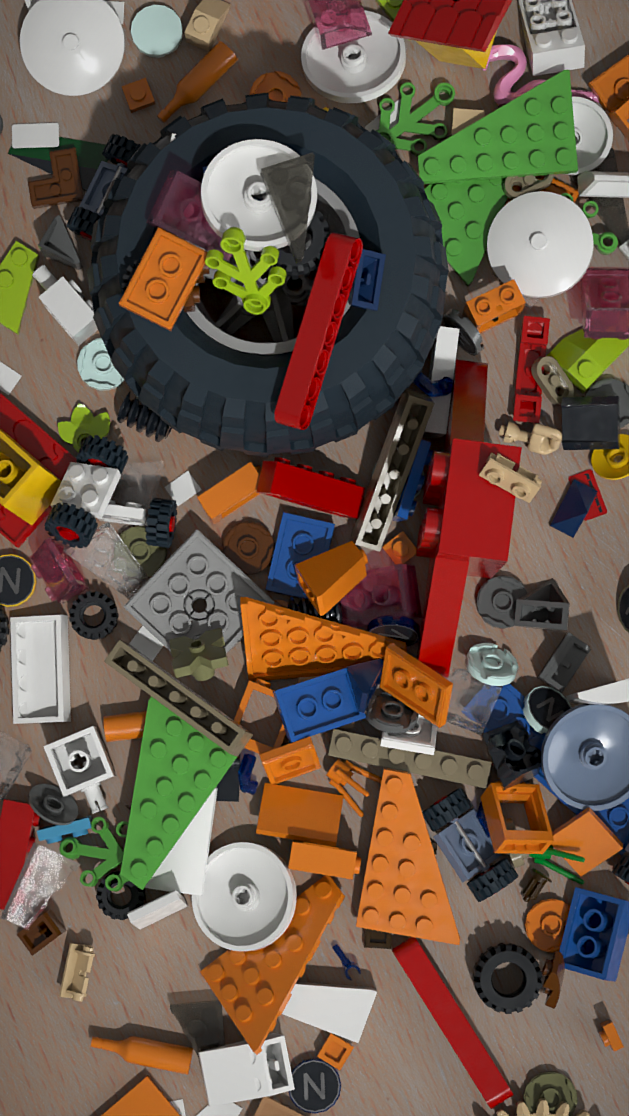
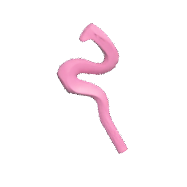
M493 45L486 68L482 69L485 71L489 62L497 60H510L515 63L513 69L501 77L495 85L494 101L499 108L546 81L544 79L533 80L516 92L511 91L513 84L523 75L527 63L524 52L514 45ZM571 90L572 97H582L600 103L592 91Z

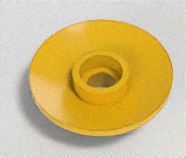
M620 434L619 449L593 450L591 464L594 471L600 477L608 480H618L629 476V435Z

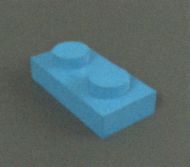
M90 815L78 818L69 825L55 824L39 828L37 830L39 841L46 840L47 844L63 840L62 835L72 833L73 837L86 835L89 833L88 829L92 828V817Z

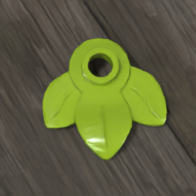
M83 404L76 406L71 416V422L62 421L58 423L60 437L63 441L73 444L77 452H79L82 446L83 439L88 438V436L94 438L95 435L102 439L107 436L110 430V417L107 412L94 417L91 411Z

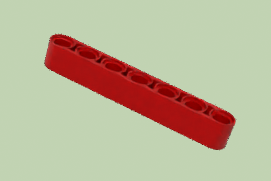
M331 233L327 238L276 405L275 421L278 424L305 430L311 422L361 258L363 243L360 238L338 233Z
M411 937L393 948L392 952L490 1109L513 1096V1092L417 939Z

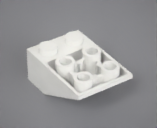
M518 0L526 50L533 76L584 68L585 44L572 0Z
M277 1033L268 1034L261 1047L262 1051L258 1055L252 1051L246 1040L198 1052L208 1106L262 1098L294 1090L285 1036Z

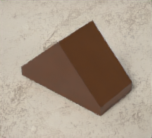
M50 909L21 930L17 936L33 956L64 933L66 929Z

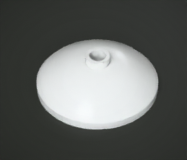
M572 97L578 172L568 173L567 175H579L582 172L594 170L605 160L612 146L613 130L607 114L600 106L586 98Z

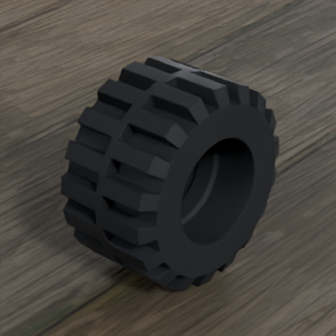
M320 211L314 212L311 223L306 229L312 239L309 248L299 254H289L279 248L278 262L270 266V269L276 266L281 267L286 271V277L290 275L292 279H299V275L308 277L313 270L317 272L327 238L330 235L328 223L324 221Z
M500 943L495 947L487 948V951L479 956L480 959L474 966L473 981L475 990L485 1005L496 1012L512 1014V1012H522L523 1008H529L532 1005L534 999L537 1000L540 995L538 993L539 989H542V971L537 960L526 949L512 943ZM505 962L516 964L523 973L521 986L510 994L498 992L491 980L495 968Z

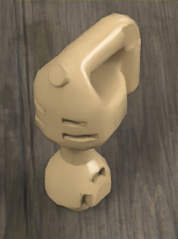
M510 421L508 426L501 425L499 435L504 436L503 442L512 443L517 440L529 443V451L542 455L556 451L562 441V433L559 430L538 423L534 424L532 433L520 430L515 423Z

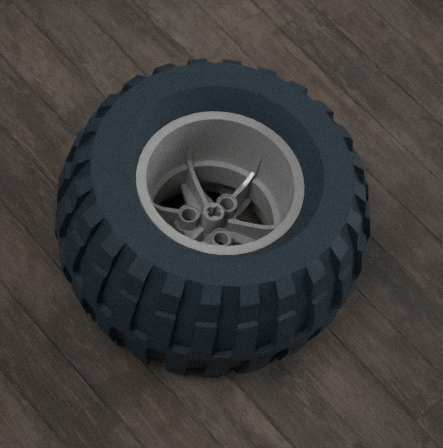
M268 93L245 95L246 102L226 105L222 98L200 108L201 114L187 120L185 116L182 118L180 115L160 131L161 137L153 144L150 142L148 145L144 142L127 162L128 169L122 178H115L112 181L103 202L105 208L101 219H98L93 226L90 246L92 259L87 274L89 291L93 302V319L114 368L128 384L131 391L142 405H146L155 412L162 421L179 434L182 432L199 439L201 443L220 451L224 449L245 452L246 455L268 457L270 454L291 452V455L314 452V449L334 441L337 443L356 435L371 420L378 419L394 406L400 395L422 371L425 360L439 331L444 311L449 270L446 248L443 246L442 223L434 204L427 198L424 190V181L408 162L401 160L395 151L396 146L374 129L369 132L358 123L357 116L335 107L333 110L329 109L326 111L315 105V99L290 95L288 102H281L269 99ZM172 133L176 134L173 141H171ZM245 140H270L295 151L307 163L313 173L317 186L315 212L320 211L322 213L324 221L328 223L330 234L338 233L360 238L363 243V249L386 254L378 311L351 306L347 301L309 426L305 430L278 424L275 421V409L297 339L294 337L291 305L307 306L314 283L313 280L304 277V275H299V279H292V276L287 275L285 283L277 286L269 295L271 298L270 306L262 315L274 343H254L232 336L257 316L247 312L242 298L236 295L216 323L207 313L200 296V303H195L196 311L184 312L182 309L171 331L119 306V302L124 294L122 289L123 275L127 273L126 269L129 265L131 267L134 265V261L138 260L141 262L158 227L208 252L219 236L207 222L201 206L203 167L208 166L214 157L228 146ZM306 232L281 249L289 254L302 253L311 245V235ZM246 250L247 258L252 268L259 261V258L254 255L255 251ZM224 257V261L237 267L234 258ZM270 267L256 281L258 288L266 282ZM209 268L210 274H204V276L213 280L214 274L218 270ZM231 277L232 282L245 287L244 283ZM291 281H299L303 287L298 292H292L287 286Z

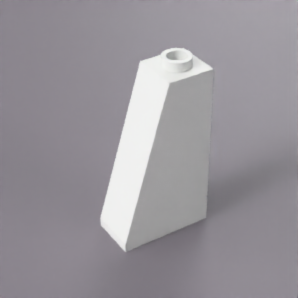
M296 982L291 991L292 996L282 1014L359 1043L375 1000L377 989L361 986Z

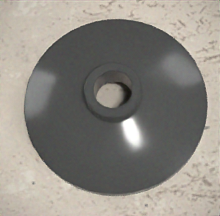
M38 784L32 787L28 794V801L34 812L52 824L69 825L78 816V806L75 800L70 795L63 797L61 789L57 786Z

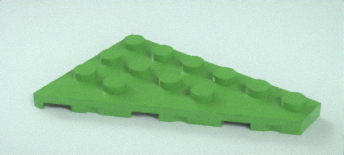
M563 70L418 155L419 176L424 181V184L499 179L513 176L525 177L529 175L577 173L578 163L570 70Z
M506 178L431 183L424 189L428 200L434 204L442 223L443 246L446 248L447 263L467 286L472 284L484 256L491 224L498 212L506 204L508 198L504 193Z
M152 696L148 701L120 875L141 890L148 884L237 758V756L226 752Z

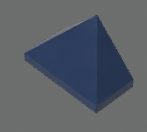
M362 250L348 297L349 305L378 311L386 254Z
M574 479L550 527L574 538L598 491Z
M383 659L347 666L359 712H365L381 681Z

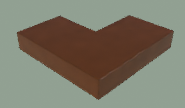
M76 148L50 152L53 177L28 182L33 209L83 200L84 195Z

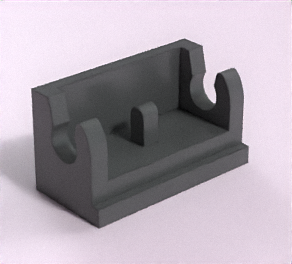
M566 633L537 678L562 694L590 652V646L571 633Z

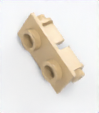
M491 453L479 476L510 492L517 498L530 503L541 488L542 480L538 478L539 475L521 466L515 472L512 470L515 465L514 462L501 456L499 453L497 455Z
M70 943L59 997L72 998V1000L83 1002V998L87 996L86 990L89 978L86 977V973H90L93 957H95V953H93L94 948L91 945Z

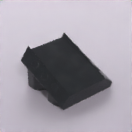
M619 396L563 397L561 407L562 446L564 450L620 448Z
M518 720L483 734L503 791L524 781H529L539 773L541 768V751L537 747L530 745L528 741L529 734L519 724Z

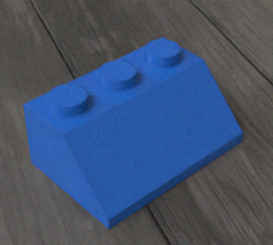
M575 887L559 950L564 958L565 969L605 981L616 982L629 931V901Z

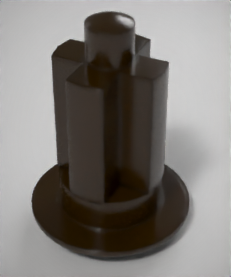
M534 868L531 869L534 872L533 876L522 891L525 894L523 897L525 902H529L530 899L535 900L547 881L552 883V880L546 874Z

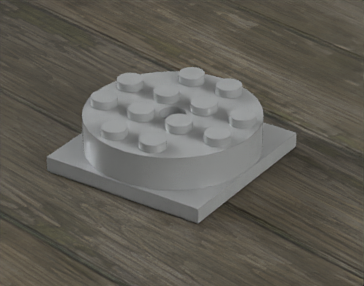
M196 530L123 607L170 652V639L186 636L195 640L199 639L205 631L221 628L225 641L223 648H225L227 654L244 637L240 597H248L269 604H274L275 602L199 530ZM197 599L206 600V612H195L193 610L194 601Z

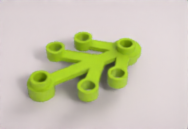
M230 227L223 233L221 248L225 252L233 254L237 267L224 261L223 253L215 249L207 252L205 264L209 268L218 270L213 278L215 287L225 289L242 298L247 312L256 315L262 314L270 306L271 298L269 295L277 286L285 283L286 271L281 267H272L269 270L268 280L260 288H258L256 281L270 266L278 262L279 251L273 246L264 247L259 261L251 268L244 250L246 241L244 232L240 228ZM231 277L244 283L245 287L232 282Z

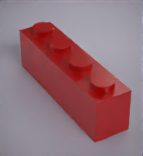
M275 457L274 461H263L256 492L342 518L358 519L365 488L355 485L356 480L340 477V480L334 479L333 473L326 471L315 473L312 472V467L303 464H297L296 467L291 466L290 460Z
M4 799L0 816V909L16 912L19 906L23 907L26 891L22 890L24 880H28L30 876L31 864H27L29 853L33 854L35 850L36 838L33 837L34 827H39L41 817L34 812L29 803L11 799Z

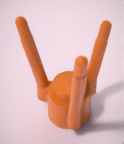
M338 759L326 774L331 779L329 783L344 796L343 798L359 817H363L364 813L340 784L345 786L348 783L358 792L368 797L369 792L352 779L354 773L350 770L380 784L382 778L353 765L348 760L343 762Z

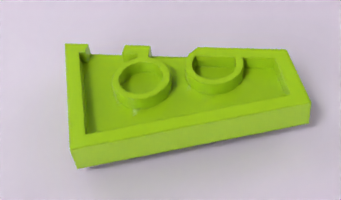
M15 241L0 264V324L19 336L20 324L23 313H25L29 290L34 279L32 274L36 271L39 255L20 242Z

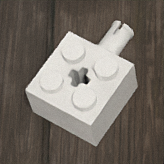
M45 265L39 267L32 274L45 289V292L39 296L42 304L78 346L98 330L93 319V303L90 300L86 302L83 300L85 296L73 280L67 282L64 277L57 280Z
M97 726L89 727L43 746L63 797L81 790V793L84 792L92 814L109 808L99 785H101L102 781L116 776V773ZM78 754L81 757H86L87 761L83 763V768L80 765L75 766L74 764Z

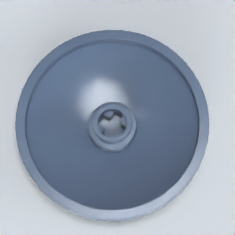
M585 703L567 710L553 722L544 737L540 759L544 778L551 790L560 799L578 809L585 810L590 807L593 811H599L615 807L629 798V715L626 712L609 704Z

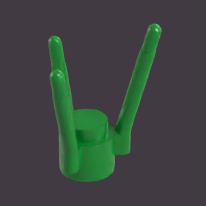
M552 845L543 854H529V857L535 858L534 863L542 864L581 885L584 884L583 879L546 860L551 859V855L584 862V857L553 849Z

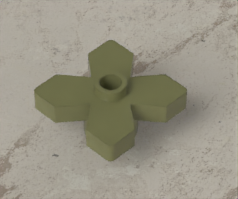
M221 628L205 631L199 639L195 640L186 636L169 640L171 654L174 657L172 666L176 678L192 675L198 681H205L214 676L215 669L229 665L226 650L223 648L225 641Z

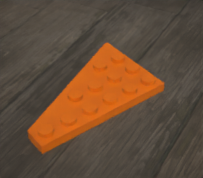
M240 597L248 681H256V678L261 680L322 676L347 668V666L376 659L384 660L386 646L391 643L407 652L406 642L252 598Z
M384 768L356 927L460 945V935L411 772Z
M325 875L297 896L295 912L289 926L272 944L254 951H233L228 949L200 971L256 1055L262 1051L261 1047L270 1031H273L277 1018L283 1013L292 996V989L298 978L303 976L306 964L311 961L316 952L325 928L328 924H331L335 911L340 907L345 898V895L331 876Z

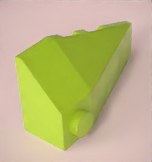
M629 305L563 338L547 355L553 357L558 362L571 383L582 393L629 347Z

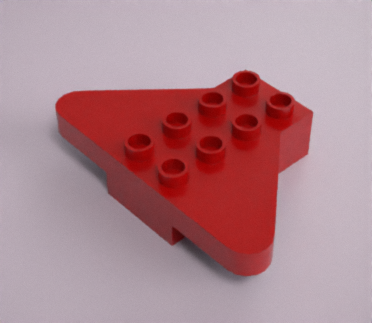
M458 359L455 361L443 452L434 451V456L425 479L423 504L436 505V509L427 508L424 519H422L419 527L416 556L430 558L417 660L446 679L449 676L467 576L491 579L508 562L516 496L479 476V474L486 465V461L491 453L495 455L499 453L501 456L514 462L515 465L512 470L517 472L520 466L522 447L484 442L488 363Z

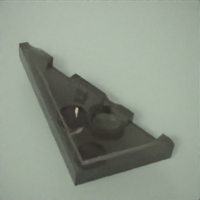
M613 148L610 149L605 160L592 171L618 172ZM574 175L571 177V181L578 189V175ZM584 197L587 202L594 201L597 203L599 208L597 215L609 231L617 237L620 245L629 240V227L623 198Z
M314 153L262 168L260 171L296 263L302 262L304 258L315 159Z
M219 1000L170 1004L172 1014L176 1017L198 1057V1052L226 1045L223 1008Z

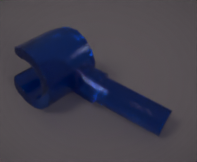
M338 944L332 947L344 966V973L348 980L352 981L348 974L350 968H356L359 974H361L358 964L350 962Z

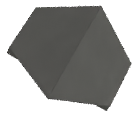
M58 215L53 219L38 247L44 257L80 270L83 266L61 216Z
M553 578L520 599H517L514 626L541 630H567L570 603Z

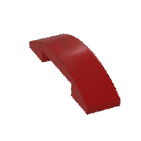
M523 316L515 384L513 421L540 423L542 389L533 378L531 368L537 358L546 356L550 318ZM542 366V368H541L542 374H544V367H543V366Z

